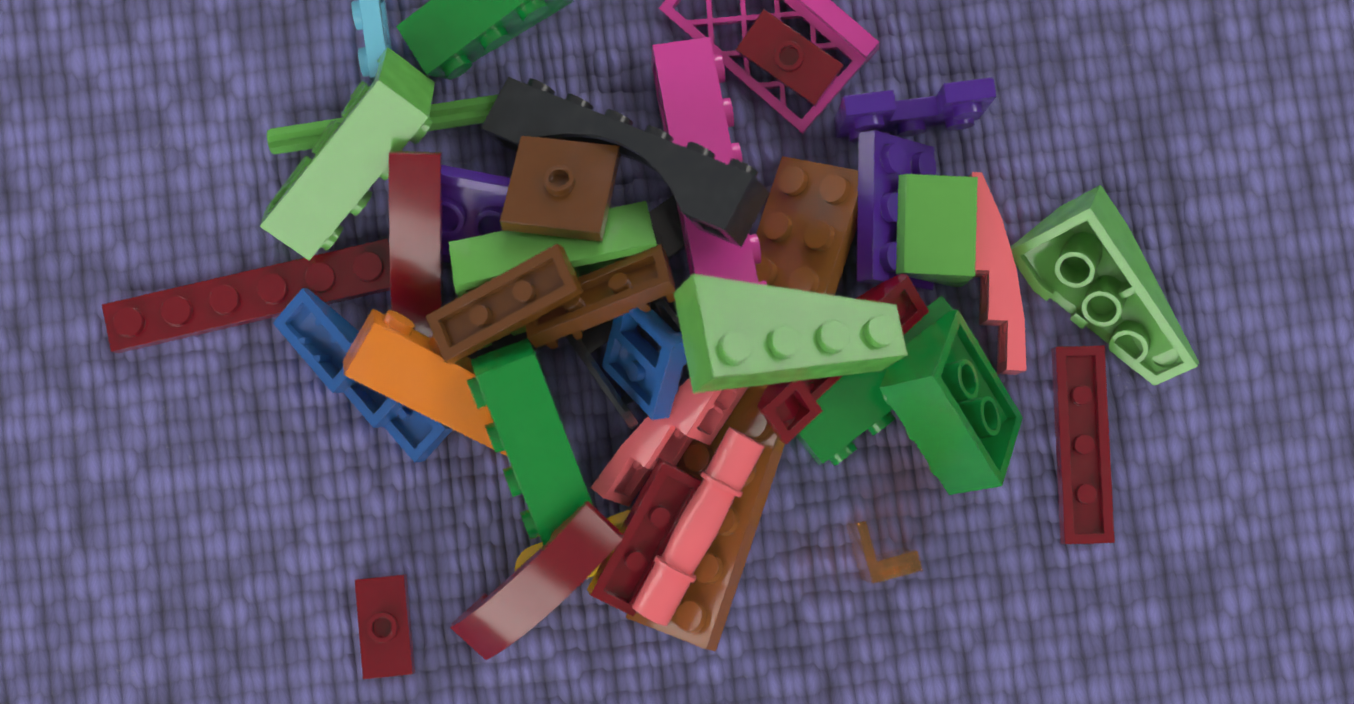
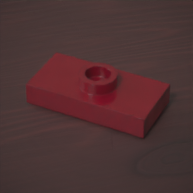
M763 9L736 48L739 54L815 107L844 67L841 62L765 9Z
M407 574L356 579L355 591L363 680L413 675L415 673Z

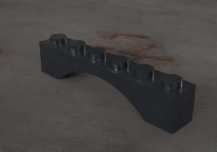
M507 78L481 127L500 145L517 152L522 135L619 146L621 156L636 160L658 172L672 190L680 211L699 230L739 247L743 246L769 195L766 188L756 178L758 171L752 166L733 158L730 159L728 164L714 159L715 154L712 151L694 142H688L686 147L673 143L674 138L651 125H647L644 131L633 127V122L629 118L614 110L607 109L604 115L593 111L594 107L590 103L576 95L568 93L565 99L554 95L555 91L538 80L529 78L527 84L513 78Z

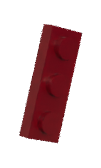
M661 458L658 459L619 530L624 534L623 539L600 564L587 588L590 596L634 617L636 611L632 608V604L655 564L654 559L656 555L662 556L680 516L703 480Z

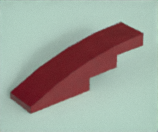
M390 151L389 249L391 310L411 320L415 324L414 330L431 338L433 333L426 316L443 306L442 152Z

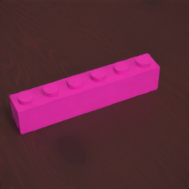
M705 37L652 45L651 68L663 131L674 138L673 143L686 147L688 142L697 143L715 154L714 159L726 164L729 163L731 158L743 162L739 143H731L728 127H734L733 107L730 98L722 99L719 83H725L724 62L722 54L713 53L711 38ZM677 204L690 277L693 274L767 285L766 281L758 282L755 264L761 263V250L757 234H748L743 246L739 247L699 230L680 211Z

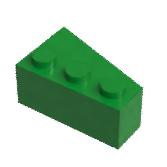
M430 0L396 27L426 75L451 80L467 72L476 60L499 48L504 43L574 1Z

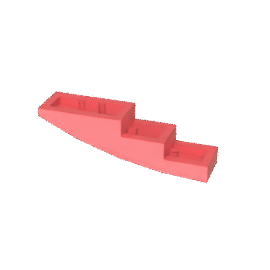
M972 172L968 177H978L975 277H980L979 325L998 326L997 374L1017 375L1027 371L1025 318L1017 268L1002 217L982 172Z
M688 378L678 387L669 418L652 420L647 416L620 446L590 488L604 499L629 507L651 474L659 458L676 466L693 439L711 445L748 387L693 393L691 381Z

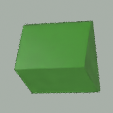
M921 174L899 175L896 274L903 273L908 275V277L951 287H963L975 277L978 177Z

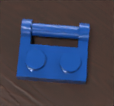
M639 307L629 310L630 312L613 319L602 367L652 420L669 418L674 398L678 391L683 365L687 363L681 332H675L653 309L643 312ZM638 324L661 346L660 353L637 331Z

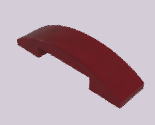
M903 273L882 282L855 298L896 305L903 336L929 312L910 278ZM842 376L768 384L757 408L780 441L787 445L822 412L816 400Z
M587 500L553 531L550 540L490 595L486 593L482 595L451 624L450 628L485 660L492 658L524 636L560 605L614 550L623 539L624 534Z

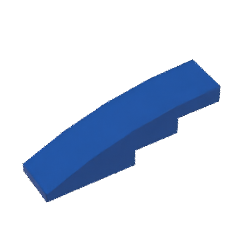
M302 288L273 322L275 327L332 393H344L373 428L384 427L414 463L425 461L453 430L345 376L343 359L359 331L308 288Z

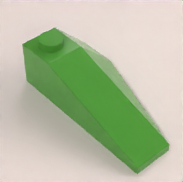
M1101 185L1058 207L1011 246L1015 265L1035 293L1046 301L1049 298L1071 314L1070 320L1081 329L1086 326L1109 344L1110 352L1152 385L1156 386L1198 367L1199 361L1130 228Z

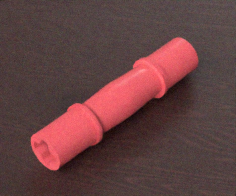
M731 427L728 428L707 469L701 472L700 476L704 479L680 516L662 556L656 555L654 559L655 564L632 604V608L636 612L657 624L668 626L690 583H694L696 580V576L693 573L717 536L735 496L741 497L743 494L741 490L763 452L764 445Z

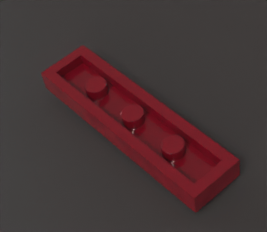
M1105 345L1051 348L1060 543H1115Z

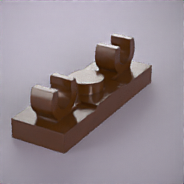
M555 244L430 313L426 318L444 362L453 364L495 340L497 341L538 319L541 315L584 292L564 247Z
M659 244L578 277L584 293L525 325L527 338L535 348L546 344L549 348L555 349L558 348L557 339L572 333L576 340L582 338L583 330L626 314L631 309L639 307L643 312L650 311L649 302L666 296L669 303L675 301L674 292L676 288L668 255L662 245Z

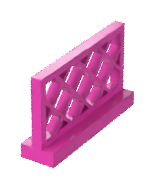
M665 0L659 7L662 13L692 39L705 38L706 36L696 27L708 26V37L711 38L713 53L722 54L724 66L802 134L811 126L864 63H867L879 50V41L831 0H781L793 10L789 12H781L780 0H774L775 13L770 14L780 21L802 18L810 25L811 42L822 50L838 49L852 61L840 76L835 78L816 107L813 105L806 115L800 119L786 105V86L779 81L759 83L751 76L750 61L736 50L722 51L715 45L714 25L741 23L743 39L748 32V23L757 20L760 14L747 15L746 0H740L741 16L713 18L712 0H706L707 19L686 20L674 9L681 0ZM816 31L830 43L817 44ZM744 57V69L731 58ZM780 88V101L767 89Z

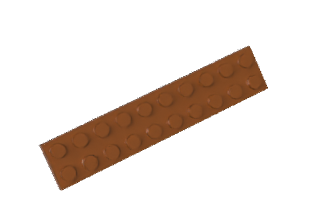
M782 156L756 232L761 250V263L755 264L758 282L766 281L769 286L835 296L858 227V170ZM768 385L748 387L711 445L693 439L677 464L678 468L703 480L704 478L700 474L703 470L707 469L729 427L765 446L741 490L743 494L741 497L735 496L717 536L693 574L696 576V580L694 583H690L668 626L657 624L638 612L635 613L634 617L627 614V619L706 650H717L785 446L757 408L762 394Z

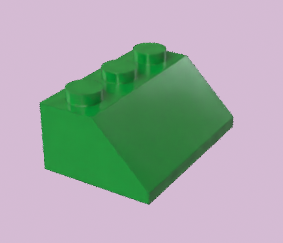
M958 309L952 310L905 344L907 355L887 367L880 385L884 400L888 405L892 406L905 426L908 437L916 443L928 462L930 471L939 479L948 495L1003 485L1023 419Z

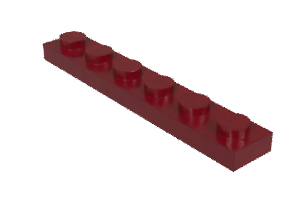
M389 239L314 255L310 261L306 258H300L102 304L111 352L123 353L278 317L302 288H308L327 305L390 291Z

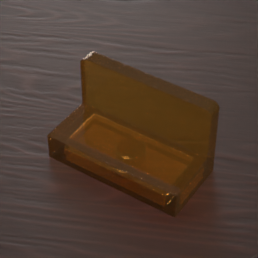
M854 520L846 522L861 580L875 584L923 571L917 550L901 548L875 555L866 521Z

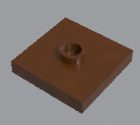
M521 135L500 218L502 230L602 242L621 158L620 147Z

